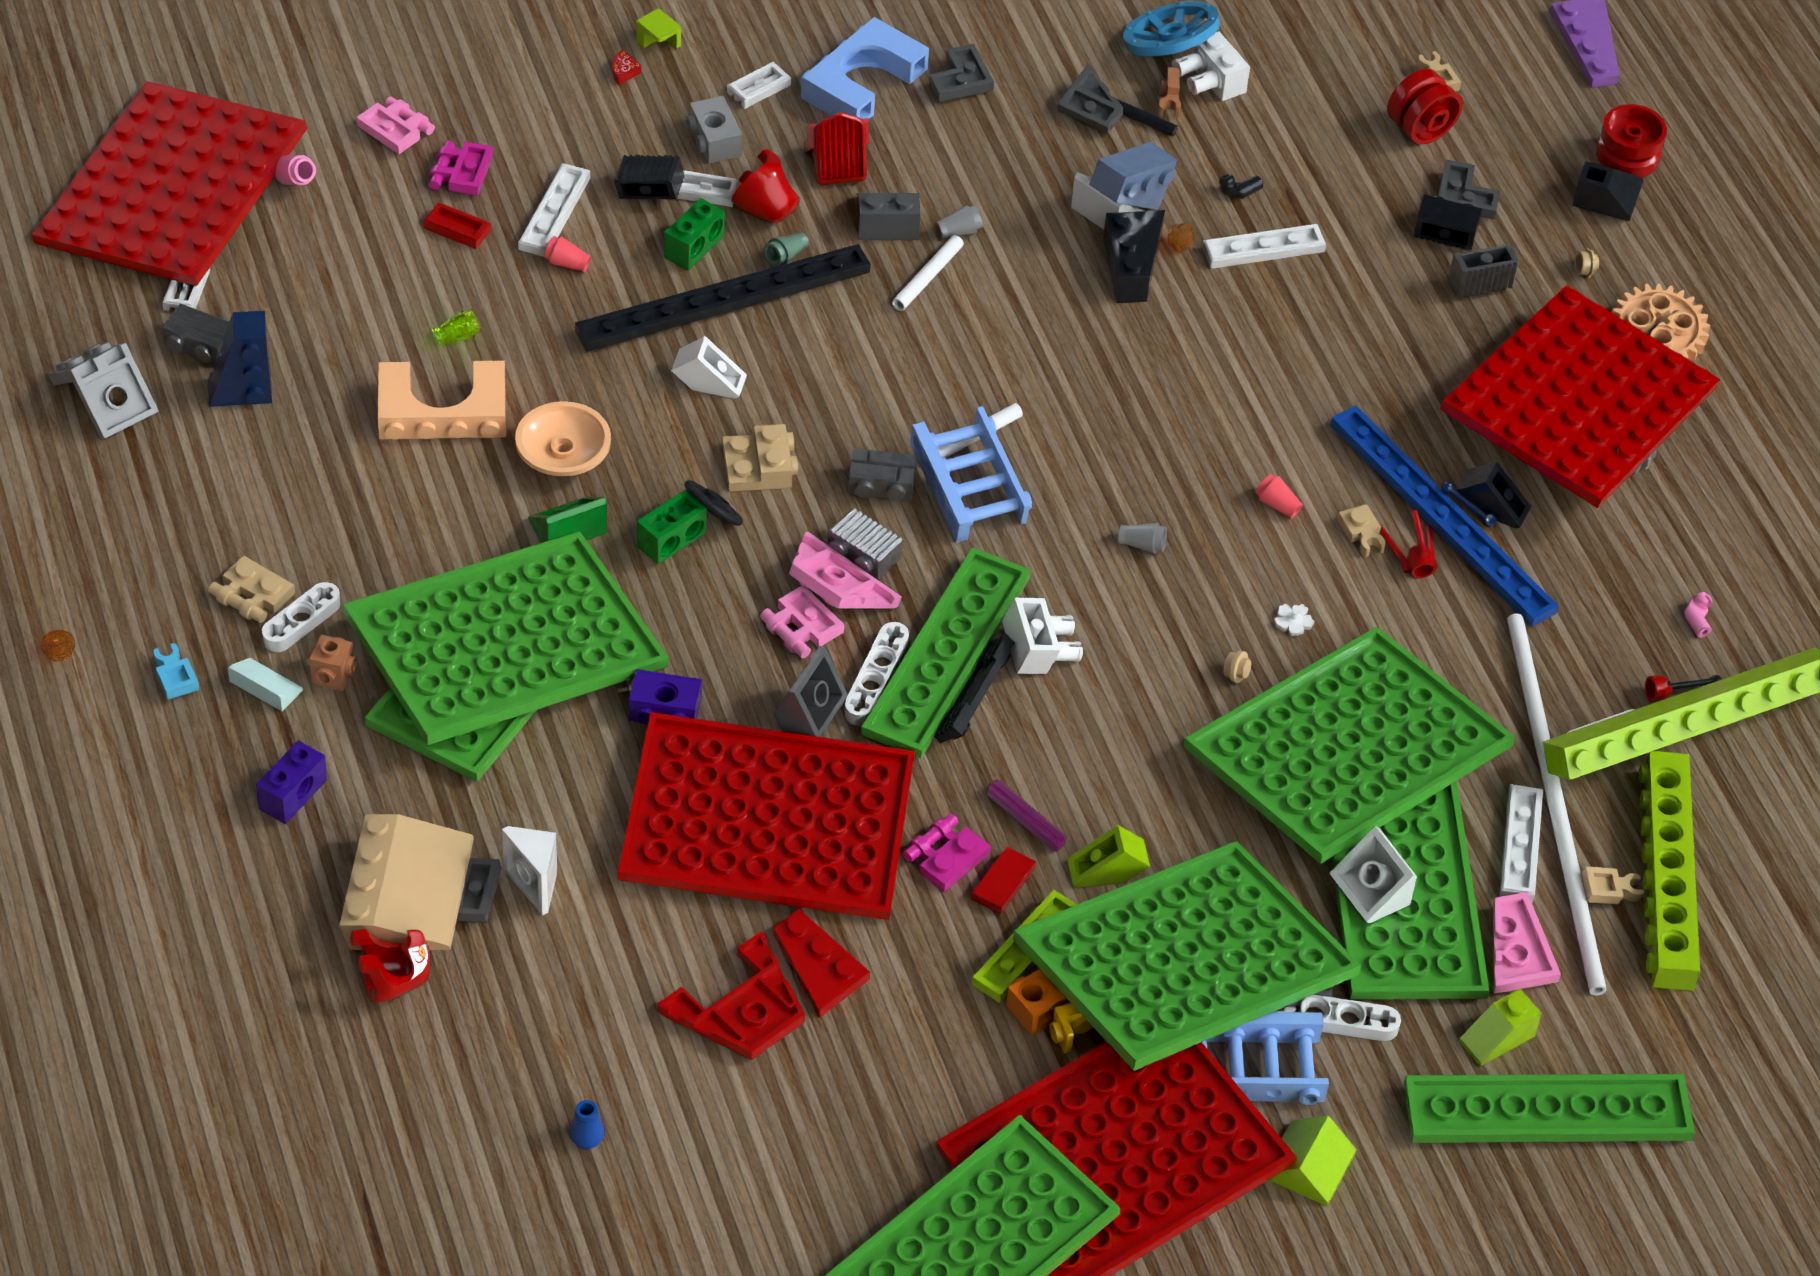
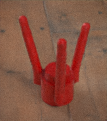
M1417 510L1412 511L1418 545L1409 549L1407 559L1388 532L1380 525V534L1400 561L1404 573L1411 571L1413 577L1425 578L1436 571L1438 566L1434 554L1432 527L1430 525L1426 526V547Z

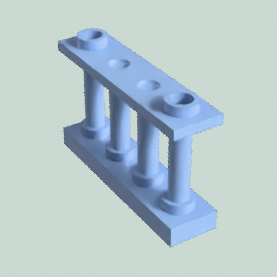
M983 406L977 407L974 425L936 435L933 432L930 433L925 422L913 424L910 445L956 542L968 539L970 526L973 525L974 521L1014 511L1021 525L1027 523L1029 510L1032 509L1031 497L1027 491H1023L996 435L995 422L992 417L987 416ZM979 436L984 450L947 460L945 457L941 458L938 451L940 446ZM991 461L996 472L995 475L962 484L953 482L949 475L951 471ZM1003 486L1008 497L1007 500L974 509L964 507L961 500L962 496Z
M1271 1012L1202 1042L1206 1048L1207 1042L1228 1043L1230 1077L1250 1101L1300 1102L1304 1105L1325 1102L1329 1080L1328 1078H1315L1312 1043L1320 1042L1323 1028L1322 1013ZM1242 1042H1260L1263 1044L1265 1077H1245ZM1277 1043L1298 1044L1301 1078H1280Z

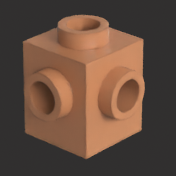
M321 634L316 646H311L307 654L306 664L310 666L311 683L343 692L357 666V657L353 655V643L340 637H330Z

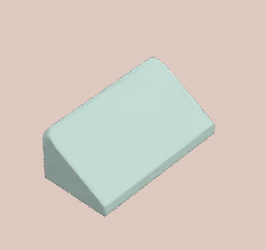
M252 658L232 664L228 668L229 682L280 711H283L303 691L301 686Z

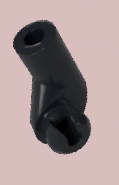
M1229 174L1223 175L1219 179V184L1221 185L1219 189L1224 195L1245 198L1261 190L1264 186L1262 179L1257 175L1242 183L1235 182L1234 176Z

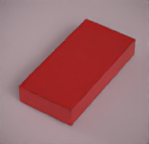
M438 202L423 220V228L477 249L490 233L491 223Z
M1006 847L972 892V900L1002 914L1035 870L1036 861Z

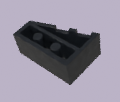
M1165 210L1106 213L1103 241L1117 303L1147 302L1162 237Z

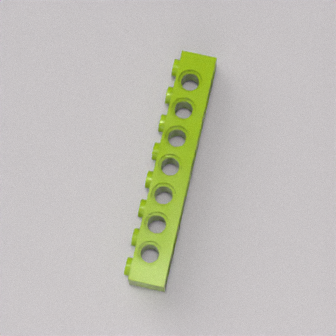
M1651 751L1648 754L1646 763H1641L1639 768V783H1644V789L1641 790L1640 809L1645 810V816L1642 817L1641 836H1646V843L1643 844L1642 863H1647L1648 869L1644 871L1643 890H1648L1649 897L1645 899L1644 917L1650 918V925H1647L1645 932V944L1651 945V953L1649 952L1647 955L1646 971L1647 973H1652V987L1694 991L1700 974L1690 757L1689 754Z

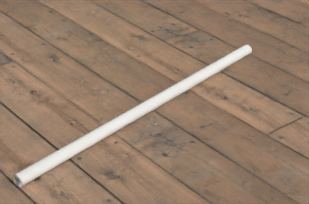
M1512 614L1507 618L1588 988L1591 995H1602L1606 992L1607 988L1559 776L1549 774L1547 770L1543 741L1549 740L1550 734L1524 618L1521 614Z

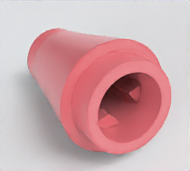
M553 236L544 253V258L549 260V264L583 273L587 270L592 257L563 236L560 238Z
M1269 474L1255 491L1260 497L1259 501L1287 515L1291 519L1303 507V503L1299 501L1280 476L1275 477Z

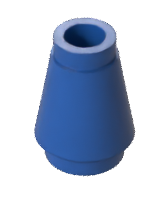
M584 1100L576 1106L569 1129V1136L578 1147L591 1149L602 1141L605 1135V1128L597 1105L593 1101Z

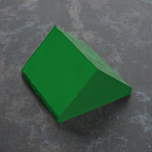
M586 496L528 516V519L542 543L579 531L586 540H590L607 534V503L605 497Z

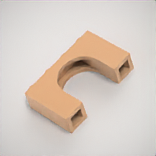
M505 360L473 361V389L471 394L463 402L445 408L425 405L413 396L411 392L410 362H379V439L506 437Z

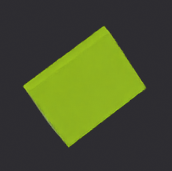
M1329 1115L1291 1120L1282 1140L1296 1155V1161L1286 1170L1269 1180L1322 1205L1328 1206L1357 1149Z

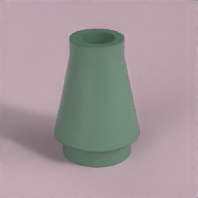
M799 231L795 234L771 238L764 247L767 261L773 266L789 263L809 246L808 237L805 233Z

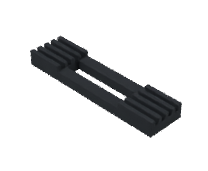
M1007 634L989 642L953 708L949 710L935 733V738L940 743L952 738L954 740L966 734L971 725L969 723L970 719L998 671L1006 665L1011 657L1009 653L1015 642Z

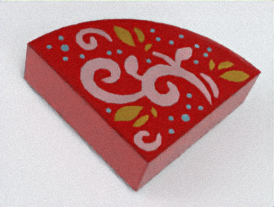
M624 50L617 53L612 62L615 82L620 85L641 73V64Z

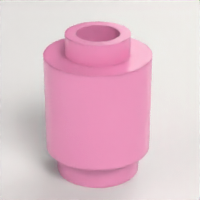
M285 155L277 163L275 176L283 185H306L314 178L316 167L307 156Z

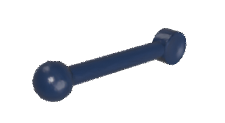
M1446 481L1442 483L1441 490L1444 493L1453 495L1482 518L1484 526L1490 528L1496 524V517L1493 514L1484 513L1456 491L1451 482Z

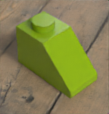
M1119 825L1067 858L1072 883L1077 888L1125 883L1150 867L1144 839Z
M1518 989L1494 1002L1460 1037L1459 1042L1481 1067L1534 1038L1542 1013L1521 989Z

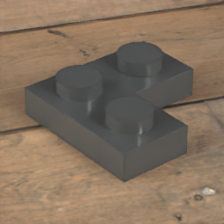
M974 44L947 49L946 59L952 70L929 74V84L939 102L993 91L994 81Z
M1446 160L1439 196L1453 202L1470 203L1474 207L1482 208L1481 217L1495 219L1500 191L1471 185L1475 165Z

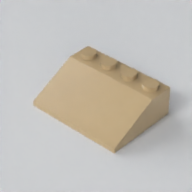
M399 814L365 815L339 925L349 950H363L361 945H351L350 935L352 931L365 928L378 939L392 943H403L404 939L408 936L407 930L417 929L424 934L425 941L430 950H450L472 850L473 835Z

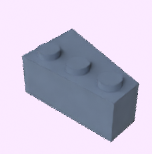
M1148 142L1098 159L1089 185L1115 203L1159 210L1168 184L1174 178V168L1178 159L1154 143Z

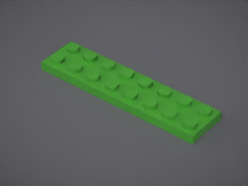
M972 547L863 723L861 735L893 748L915 751L914 756L921 759L947 713L952 709L976 669V665L989 642L994 639L1000 629L1002 620L1014 598L1019 597L1030 579L1031 570Z
M1684 1074L1406 1075L1404 1080L1412 1143L1692 1141L1695 1134Z

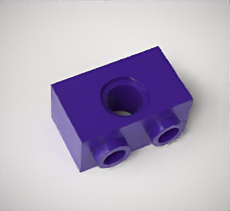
M637 669L629 697V721L648 724L650 712L697 719L702 700V679Z
M298 740L256 783L258 809L286 825L327 781L325 755Z

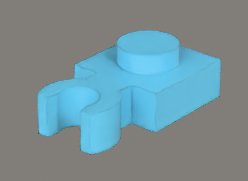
M175 643L170 644L172 654L168 656L161 655L158 648L154 649L155 664L158 666L156 667V675L167 700L199 690L198 680L188 658L180 660L179 648Z

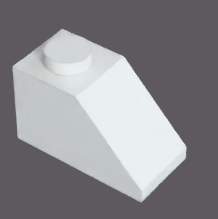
M706 336L680 348L671 370L694 391L733 399L740 396L747 376Z

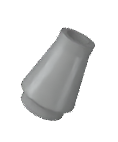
M965 205L943 220L936 222L940 237L944 239L952 235L959 236L977 233L978 229L983 228V222L975 205L970 207Z
M1159 522L1120 526L1119 544L1129 545L1156 554L1157 551L1163 552L1165 550L1167 528L1166 526H1160Z

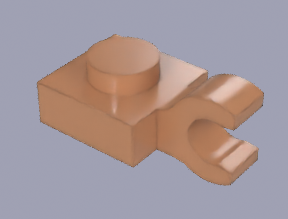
M1168 67L1166 79H1161L1160 96L1163 98L1159 101V116H1163L1165 109L1174 110L1175 117L1180 115L1179 68Z

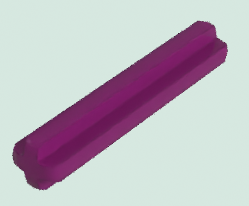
M998 779L989 784L987 795L1055 852L1064 847L1067 839L1066 835Z

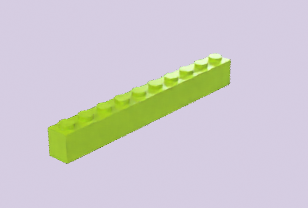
M1812 648L1543 741L1548 773L1571 780L1819 693L1820 649Z

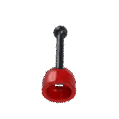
M1662 675L1648 676L1645 681V692L1650 702L1667 699L1674 689L1705 686L1722 680L1719 675H1712L1709 679L1671 683L1667 677Z

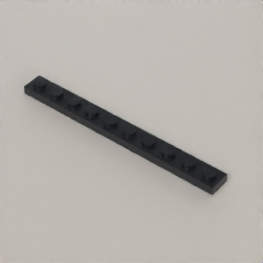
M856 244L575 322V332L585 351L588 352L870 273L871 264L860 245Z

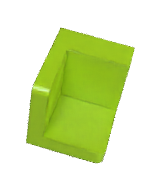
M657 8L636 20V42L643 48L656 41L662 42L664 40L674 49L681 47V26L661 9Z

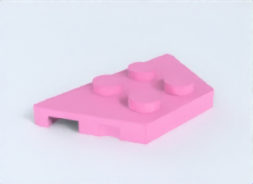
M805 532L789 575L798 580L803 587L811 589L821 596L827 604L836 608L898 607L902 596L811 533Z

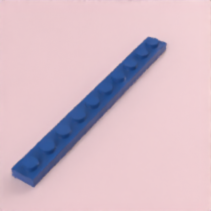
M1356 405L1332 417L1330 426L1414 510H1417L1418 514L1532 627L1557 613L1558 604Z

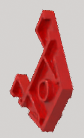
M762 931L737 947V956L756 975L709 1008L704 1009L682 986L657 1003V1011L661 1015L750 1060H753L805 1022V1013L788 980H785L779 968V962L767 945L768 940Z

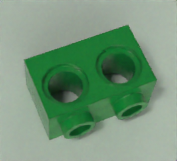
M700 198L664 232V258L689 271L724 237L725 211Z
M686 489L637 520V547L655 563L660 564L706 533L707 508Z

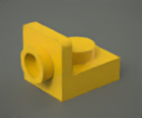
M1072 1003L1055 1007L1053 1022L1049 1024L1053 1041L1060 1043L1064 1053L1072 1051L1074 1033L1082 1034L1093 1028Z

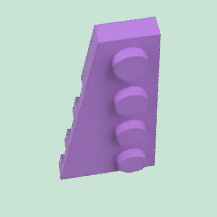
M1569 0L1551 3L1550 13L1590 87L1618 84L1620 74L1605 0Z

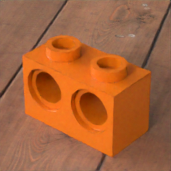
M1039 968L1026 977L1021 976L1011 983L1008 987L1006 1007L1026 1031L1033 1035L1053 1022L1055 1007L1071 1002Z

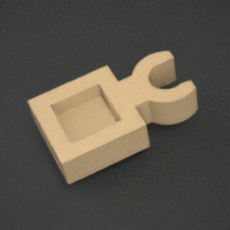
M1436 51L1432 52L1431 61L1426 60L1422 54L1418 56L1417 67L1419 70L1432 69L1446 81L1448 86L1452 87L1455 91L1460 90L1461 81L1449 63L1440 64L1441 58Z
M1367 504L1338 513V523L1350 543L1360 542V553L1364 557H1369L1370 545L1375 546L1380 553L1384 552L1385 539L1379 534L1381 526Z
M1587 866L1581 873L1587 902L1619 904L1623 898L1630 902H1637L1644 894V890H1637L1631 887L1636 886L1641 879L1640 875L1636 873H1629L1625 877H1619L1618 870L1615 868Z

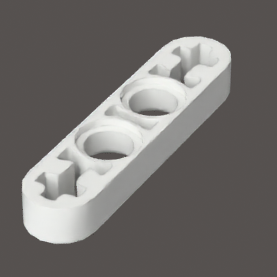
M889 622L880 629L845 701L844 716L849 723L857 726L863 725L896 672L908 647L909 631L905 625L899 622ZM894 636H897V638H895L893 642L892 648L889 647V639H892ZM884 657L889 659L891 663L887 666H879L874 660ZM866 681H875L880 686L877 689L869 690L864 688L862 684ZM861 699L864 700L865 708H862L860 712L855 711L859 708Z
M1311 995L1285 1006L1284 1011H1274L1295 1012L1296 1006H1300L1299 1012H1306L1310 1007H1317L1325 1014L1323 1016L1322 1032L1378 1041L1394 1039L1398 1034L1401 1023L1400 1014L1392 1007L1320 995ZM1351 1012L1359 1018V1021L1354 1024H1348L1340 1016L1343 1013ZM1366 1016L1370 1017L1369 1025H1364ZM1381 1020H1387L1388 1027H1382Z

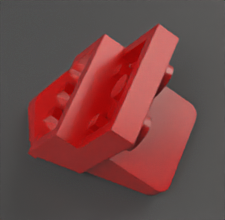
M838 112L819 123H811L806 126L807 139L803 142L804 154H813L816 182L819 185L862 182L866 179V146L869 144V118L861 119L844 112Z

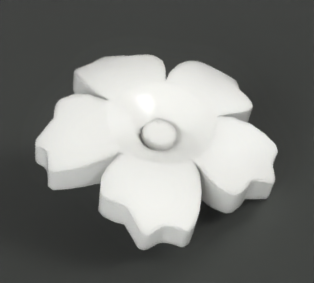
M1287 604L1280 605L1277 618L1274 620L1277 628L1283 632L1288 630L1291 636H1299L1304 633V630L1312 629L1314 625L1311 615H1307L1308 607H1305L1304 604L1294 605L1292 609Z

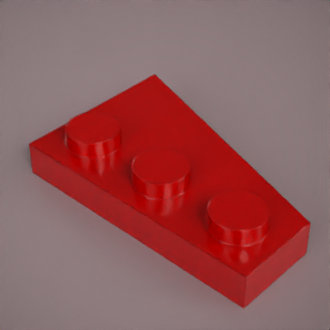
M800 909L774 927L773 936L789 965L795 969L801 980L800 985L805 994L810 996L814 1004V1010L819 1018L870 980V971Z

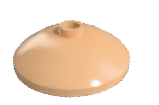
M560 401L541 405L527 413L518 424L515 441L520 457L531 468L552 476H574L595 468L605 459L611 445V432L606 420L594 409L580 403Z

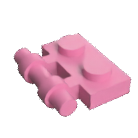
M392 96L385 100L384 105L387 108L377 102L356 117L359 128L397 154H401L418 142L421 131L431 135L435 129V126L428 121V117L421 112L415 113L409 109V104L401 99L396 100Z
M803 586L778 599V609L780 612L774 614L767 608L760 614V618L766 623V629L773 635H778L784 641V646L791 653H796L802 659L806 658L811 652V649L805 644L809 640L819 648V646H823L844 633V624L809 589ZM793 622L799 629L793 632L787 626L789 623Z

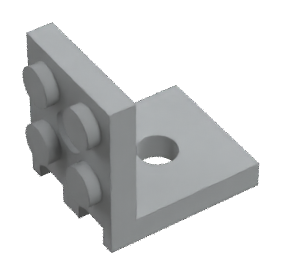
M106 342L101 345H94L82 351L85 357L80 355L63 360L55 365L56 371L48 374L54 386L73 382L100 439H105L159 412L126 343L111 346L110 342ZM113 388H118L123 394V401L119 406L113 405L109 400V393Z

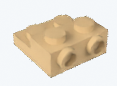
M785 424L754 426L753 435L722 437L729 492L792 488V475L798 474L797 456H790V451H794L793 432L786 431Z

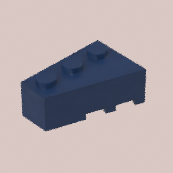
M265 311L233 312L223 338L221 351L215 359V367L208 378L209 407L272 403L271 368Z

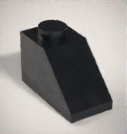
M1497 461L1468 469L1457 489L1460 494L1484 513L1493 514L1497 522L1515 529L1521 527L1531 508L1529 502Z

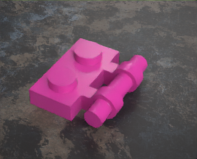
M446 141L443 147L438 150L436 155L437 164L431 168L429 173V187L432 190H439L441 184L447 181L449 182V191L478 196L493 158V146L464 141L462 148L456 149V145L452 141ZM452 163H456L454 168L448 167Z
M952 813L948 814L944 819L939 818L933 822L930 830L923 836H916L910 841V847L903 852V857L910 863L918 857L924 862L920 864L919 873L943 892L947 891L990 855L991 845L968 827H965L958 834L952 831L959 823L957 817ZM938 840L945 844L937 851L931 848Z

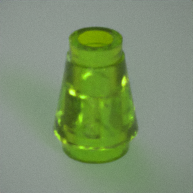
M462 309L433 328V332L439 345H443L445 343L475 338V334L480 333L481 328L473 310L465 311Z

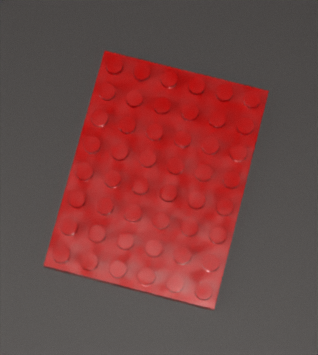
M146 81L33 232V241L38 245L197 286L275 176L279 159L282 156L289 155L306 132V121Z
M1566 285L1443 400L1440 410L1594 507L1599 508L1717 388L1720 379L1708 370L1688 360L1682 354L1675 352L1654 337L1647 335L1631 323L1624 321L1605 307L1598 305L1577 290Z
M650 712L617 880L890 920L915 751Z
M1106 1041L936 1141L937 1150L950 1167L955 1169L1016 1117L1021 1115L1120 1207V1215L1048 1276H1112L1286 1170L1296 1161V1155L1202 1042L1134 1071Z

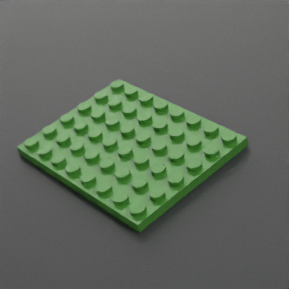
M580 531L343 604L344 616L427 745L633 679L637 669L654 672L667 668L669 663V657Z
M1375 627L1185 737L1184 748L1321 864L1364 838L1375 826L1382 827L1508 750L1514 745L1515 736L1379 627Z
M1237 841L1014 930L1013 936L1016 944L1134 1071L1359 975L1361 964Z

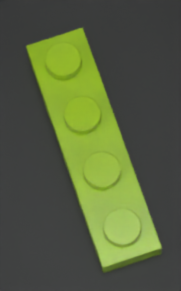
M1053 890L1018 928L1077 904L1056 890ZM1014 933L972 978V986L999 1003L1007 996L1008 987L1015 979L1025 976L1035 965L1013 940Z

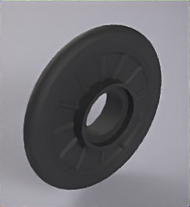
M688 480L685 482L686 490L703 504L707 511L733 525H742V517L722 496L694 481Z

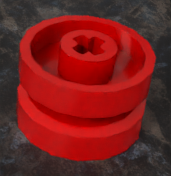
M1421 69L1410 74L1394 89L1388 100L1387 112L1389 117L1398 126L1402 127L1404 132L1417 144H1429L1441 138L1454 126L1462 112L1463 101L1461 96L1452 87L1448 86L1446 81L1436 71Z
M1626 104L1610 109L1604 116L1601 135L1597 145L1596 156L1602 166L1617 169L1641 178L1652 174L1659 166L1662 148L1664 147L1667 135V126L1664 119L1656 111L1641 105Z

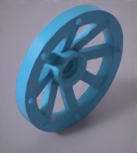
M1180 1L1155 8L1140 15L1124 29L1123 39L1127 50L1133 54L1140 56L1169 55L1203 43L1217 32L1221 21L1217 8L1212 4L1199 1ZM1185 15H1195L1187 24L1184 23ZM1175 17L1174 22L1164 24L1161 21L1167 18ZM1205 18H1207V21L1200 24ZM1152 25L1158 34L1144 31V29Z

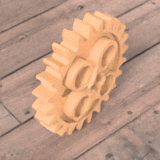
M1660 283L1657 284L1656 290H1652L1648 284H1645L1643 292L1639 288L1634 287L1632 295L1625 292L1623 299H1618L1615 308H1613V314L1631 323L1634 327L1654 337L1660 343L1682 354L1691 361L1696 360L1697 353L1702 354L1704 346L1707 344L1710 324L1706 323L1708 314H1701L1702 305L1693 306L1694 296L1685 299L1683 297L1685 291L1681 290L1677 294L1673 293V286L1671 285L1667 291L1662 290Z

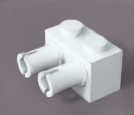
M1220 31L1203 43L1195 46L1192 54L1172 60V68H1179V77L1194 71L1199 74L1187 79V86L1192 95L1212 89L1220 100L1224 101L1247 92L1250 66Z
M1014 598L1002 620L1005 634L1015 642L1011 649V654L1017 674H1047L1055 661L1080 662L1082 659L1083 648L1080 647V641L1058 642L1056 635L1072 636L1075 629V622L1072 621L1073 616H1050L1045 598Z

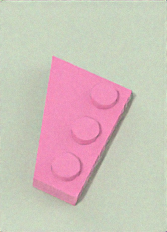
M1527 892L1496 897L1493 903L1494 994L1557 983L1561 977L1560 970Z

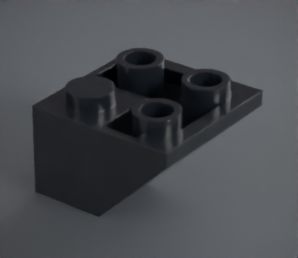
M1585 161L1572 206L1630 221L1644 178Z

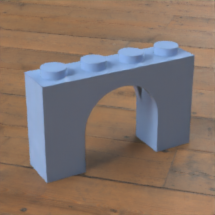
M874 17L865 25H861L851 37L843 40L833 52L825 55L816 66L803 74L800 81L801 99L830 116L838 112H844L861 119H870L874 115L875 93L852 81L845 74L859 67H876L911 84L928 70L929 48Z

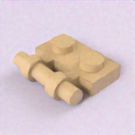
M246 556L241 557L223 575L224 586L213 582L208 589V592L216 597L217 602L224 606L230 605L239 610V614L248 620L254 619L259 623L264 622L267 617V612L263 608L275 613L295 594L294 584ZM242 594L246 596L248 599H244L240 595Z

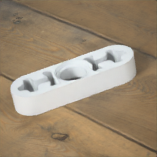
M329 582L318 583L266 622L262 628L264 646L272 652L285 651L334 614L340 607L338 587ZM297 613H307L310 615V618L305 621H296L293 619V616Z

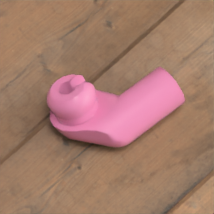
M1699 592L1696 597H1692L1684 611L1686 620L1699 638L1706 637L1712 631L1704 617L1708 612V607L1713 602L1711 596L1705 592Z

